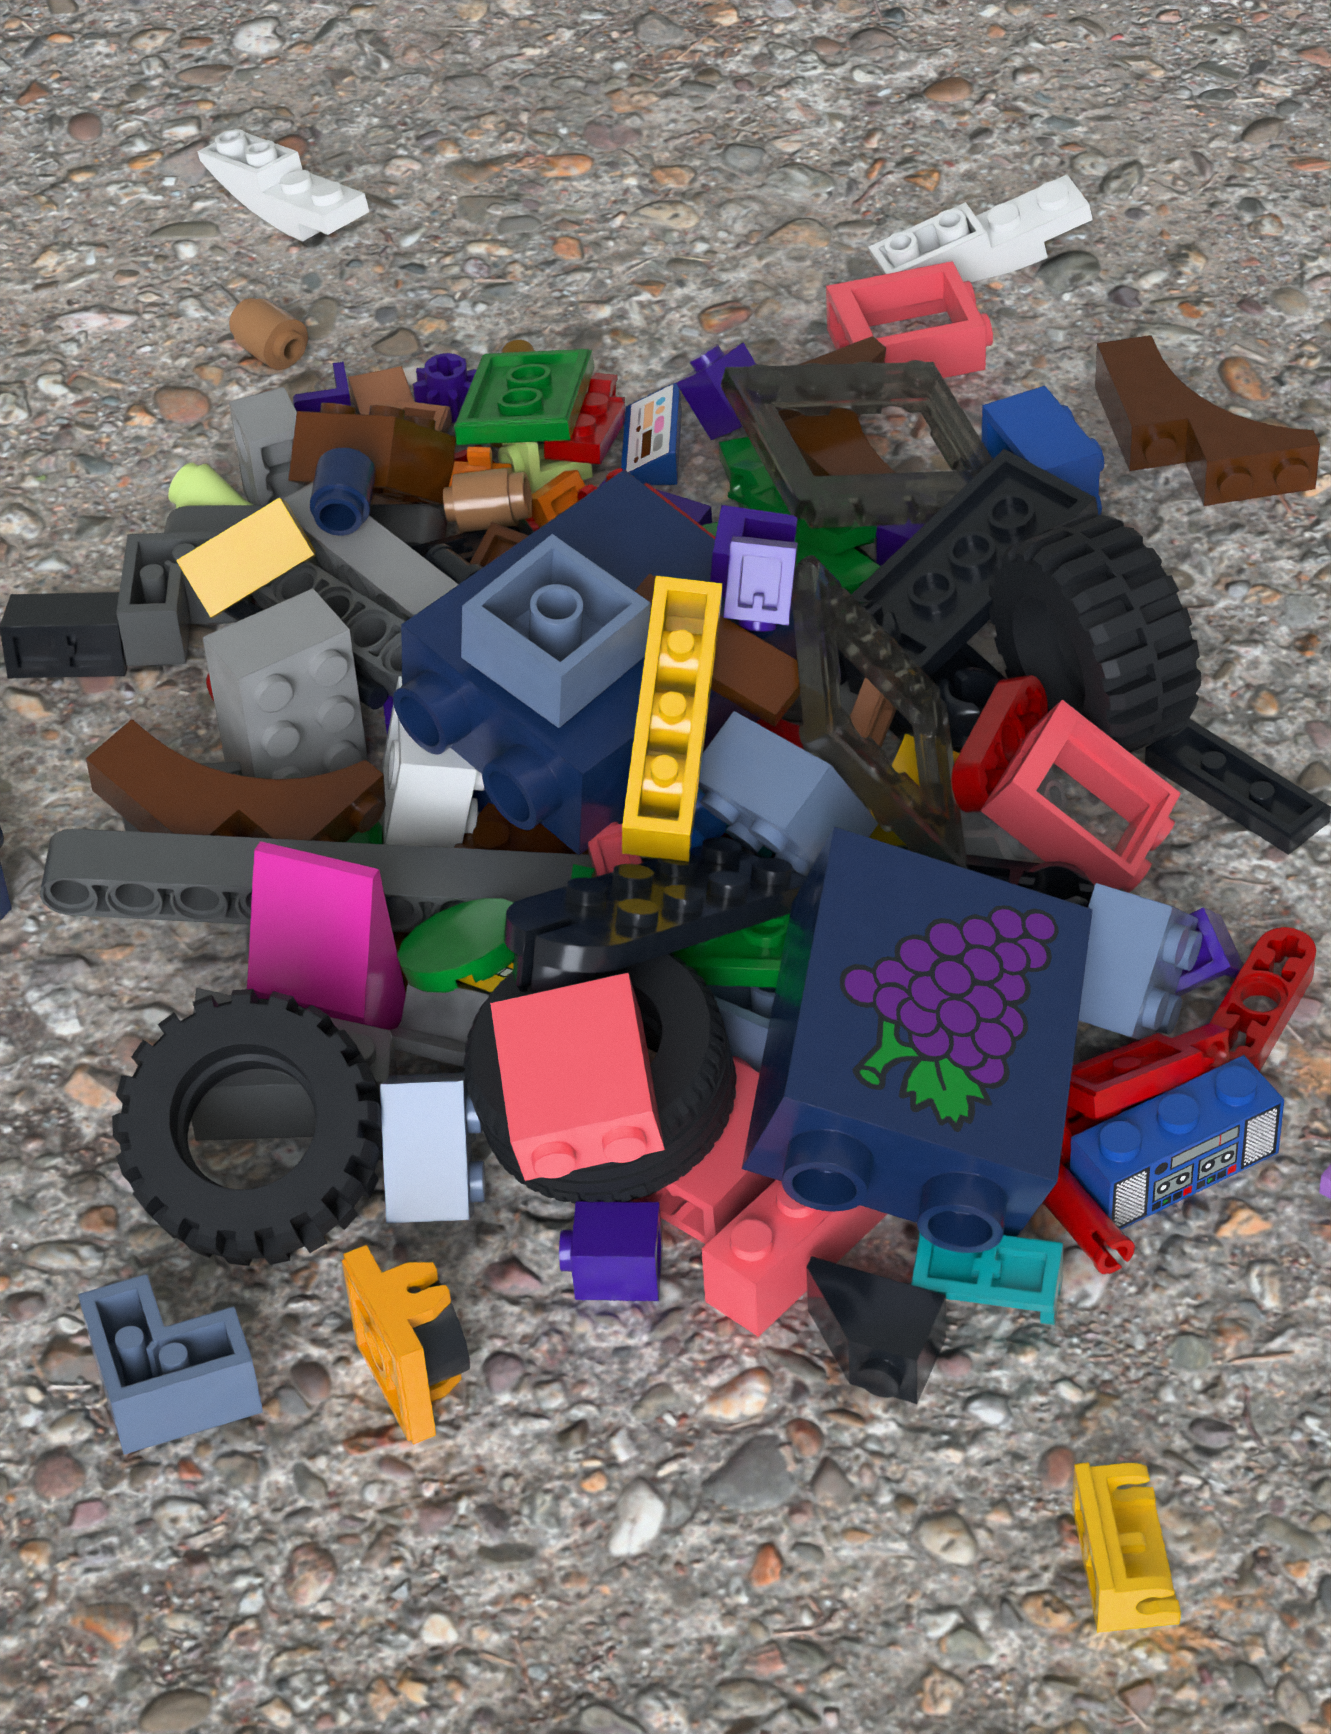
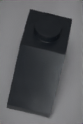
M811 1256L807 1265L808 1312L849 1384L864 1388L869 1393L878 1397H894L917 1404L946 1340V1295Z

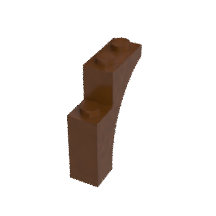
M1152 335L1097 343L1095 389L1129 471L1185 463L1203 506L1316 489L1320 443L1314 430L1270 425L1233 414L1214 405L1187 387L1172 372L1157 349Z
M872 336L782 370L778 417L783 422L775 425L771 471L777 476H785L786 479L806 482L811 490L829 498L849 501L854 505V509L877 518L878 524L904 497L906 481L876 453L863 433L859 422L861 413L871 401L881 394L886 347Z
M133 719L127 722L86 758L92 791L140 832L347 842L355 833H364L370 830L379 821L386 806L384 774L366 759L340 770L303 778L267 779L241 776L213 769L184 757L161 743Z

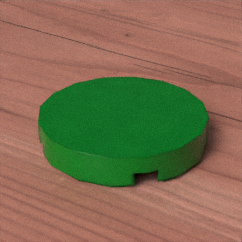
M480 898L459 903L436 913L415 927L402 941L397 954L409 985L423 992L446 993L459 988L456 983L457 979L472 975L476 983L480 980L484 981L509 966L514 961L515 953L505 945L504 931L506 911L514 902L504 898Z

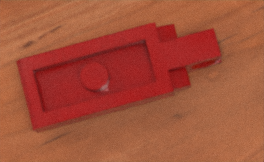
M595 373L591 377L588 392L585 395L571 440L544 441L545 459L601 465L625 423V397L616 396L618 375Z
M1209 1023L1173 1038L1156 1033L1072 1066L1067 1106L1082 1112L1085 1117L1101 1120L1117 1116L1127 1106L1147 1098L1159 1096L1230 1062L1229 1030Z

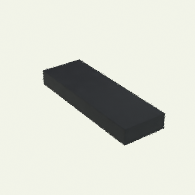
M1190 718L1179 732L1156 741L1145 748V764L1288 855L1330 822L1331 806Z

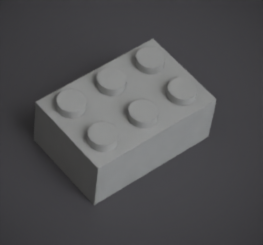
M313 588L203 637L225 762H240L243 776L267 779L303 778L340 770L365 759L368 761L350 629Z

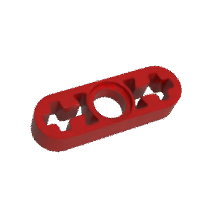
M1028 675L1002 679L996 684L952 769V790L956 803L965 813L981 812L982 807L1030 729L1048 713L1047 696L1042 683L1037 677Z
M1280 927L1265 932L1257 941L1211 1019L1210 1023L1229 1030V1050L1238 1039L1239 1031L1246 1034L1245 1046L1239 1045L1234 1052L1229 1051L1230 1061L1245 1055L1260 1072L1314 976L1316 945L1312 938L1303 931L1295 928ZM1285 957H1288L1289 959L1282 968L1280 977L1274 973V963H1280ZM1251 996H1265L1275 1001L1278 1006L1272 1010L1260 1012L1249 1009L1243 1004V1001Z

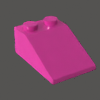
M260 841L254 850L247 989H253L259 999H269L273 991L293 996L298 1006L306 1009L313 1005L332 1018L387 1030L397 1028L402 1019L406 992L379 869Z

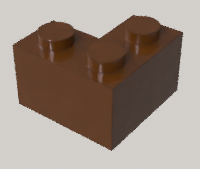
M321 403L320 412L297 411L288 481L304 486L313 482L317 462L325 452L335 448H351L368 456L375 466L376 476L373 495L400 503L444 505L443 489L444 487H449L456 437L435 430V420L405 416V410L381 405H371L369 415L355 414V407L336 403Z

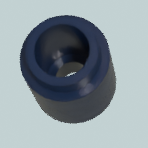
M335 448L325 452L317 462L310 498V511L318 527L329 534L337 536L349 535L355 532L369 516L376 470L370 458L362 452L351 448Z

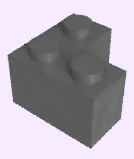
M225 530L127 535L116 612L127 666L186 664L191 624L238 622L224 611L211 618L176 561ZM251 594L245 597L246 599L252 602Z

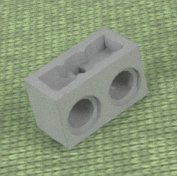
M281 387L229 401L242 486L248 501L253 505H268L276 499H283L304 487V485L288 481L297 412L285 388Z

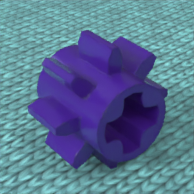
M443 353L431 357L425 363L424 368L416 369L417 382L412 384L414 402L450 407L451 423H455L477 369L467 371L466 359L456 354Z

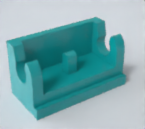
M920 1233L911 1285L946 1295V1299L1040 1311L1041 1324L1055 1325L1057 1297L1061 1295L1063 1281V1243L1003 1235L1001 1242L992 1249L977 1253H960L940 1248L927 1241Z

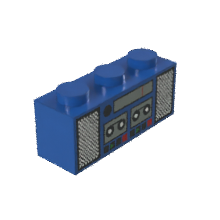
M1243 1055L1072 1136L1070 1172L1108 1217L1122 1230L1278 1154L1284 1098Z

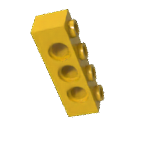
M656 576L622 824V854L689 862L720 622L722 583Z

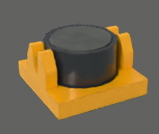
M367 1245L344 1253L342 1265L356 1345L407 1440H411L414 1445L436 1435L431 1402L445 1397L462 1379L461 1373L470 1369L467 1343L451 1303L450 1291L446 1285L440 1283L437 1268L433 1262H407L381 1272Z

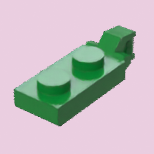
M744 460L730 466L731 477L728 498L748 506L749 509L796 516L798 521L795 538L835 556L876 538L878 519L854 509V505L849 501L829 498L811 490L810 486L801 480L786 479L785 476L773 477L766 464Z

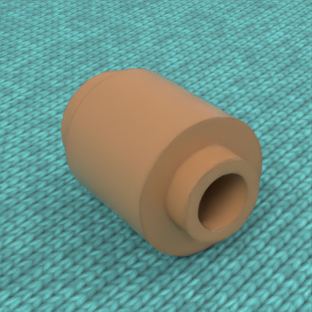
M245 299L235 307L231 314L229 327L236 343L275 370L289 368L304 354L308 342L306 326L268 299Z
M507 467L454 474L452 486L444 487L443 503L447 521L457 522L458 528L462 533L487 530L491 522L504 527L517 526L520 519L532 517L531 489L525 471L513 473L512 469Z

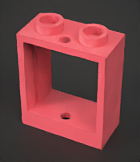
M953 261L826 286L827 331L836 350L872 337L871 326L942 312L948 313L952 321L951 324L876 338L886 347L882 390L985 370L986 347L993 344L991 322L986 313H979L976 307V298L970 281L963 282Z
M1061 700L1030 729L982 807L981 812L1043 861H1061L1072 864L1087 875L1094 884V887L1098 883L1118 890L1123 889L1125 892L1130 893L1142 881L1151 867L1152 863L1145 858L1149 850H1155L1172 830L1175 821L1169 817V814L1181 793L1064 700ZM1053 763L1129 822L1114 851L1037 792Z

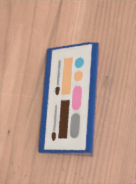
M676 383L670 384L626 406L621 468L634 476L642 484L677 485L682 407L681 391Z

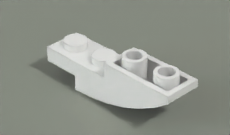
M243 130L225 131L215 138L214 143L197 151L203 165L236 199L278 230L302 242L319 232L329 235L369 213L365 193L303 170L298 151L248 134Z
M1066 174L1005 203L998 204L976 216L965 202L904 231L894 233L868 248L870 255L883 274L953 261L963 282H975L1013 272L1048 258L1044 244L1045 241L1093 219L1088 201Z

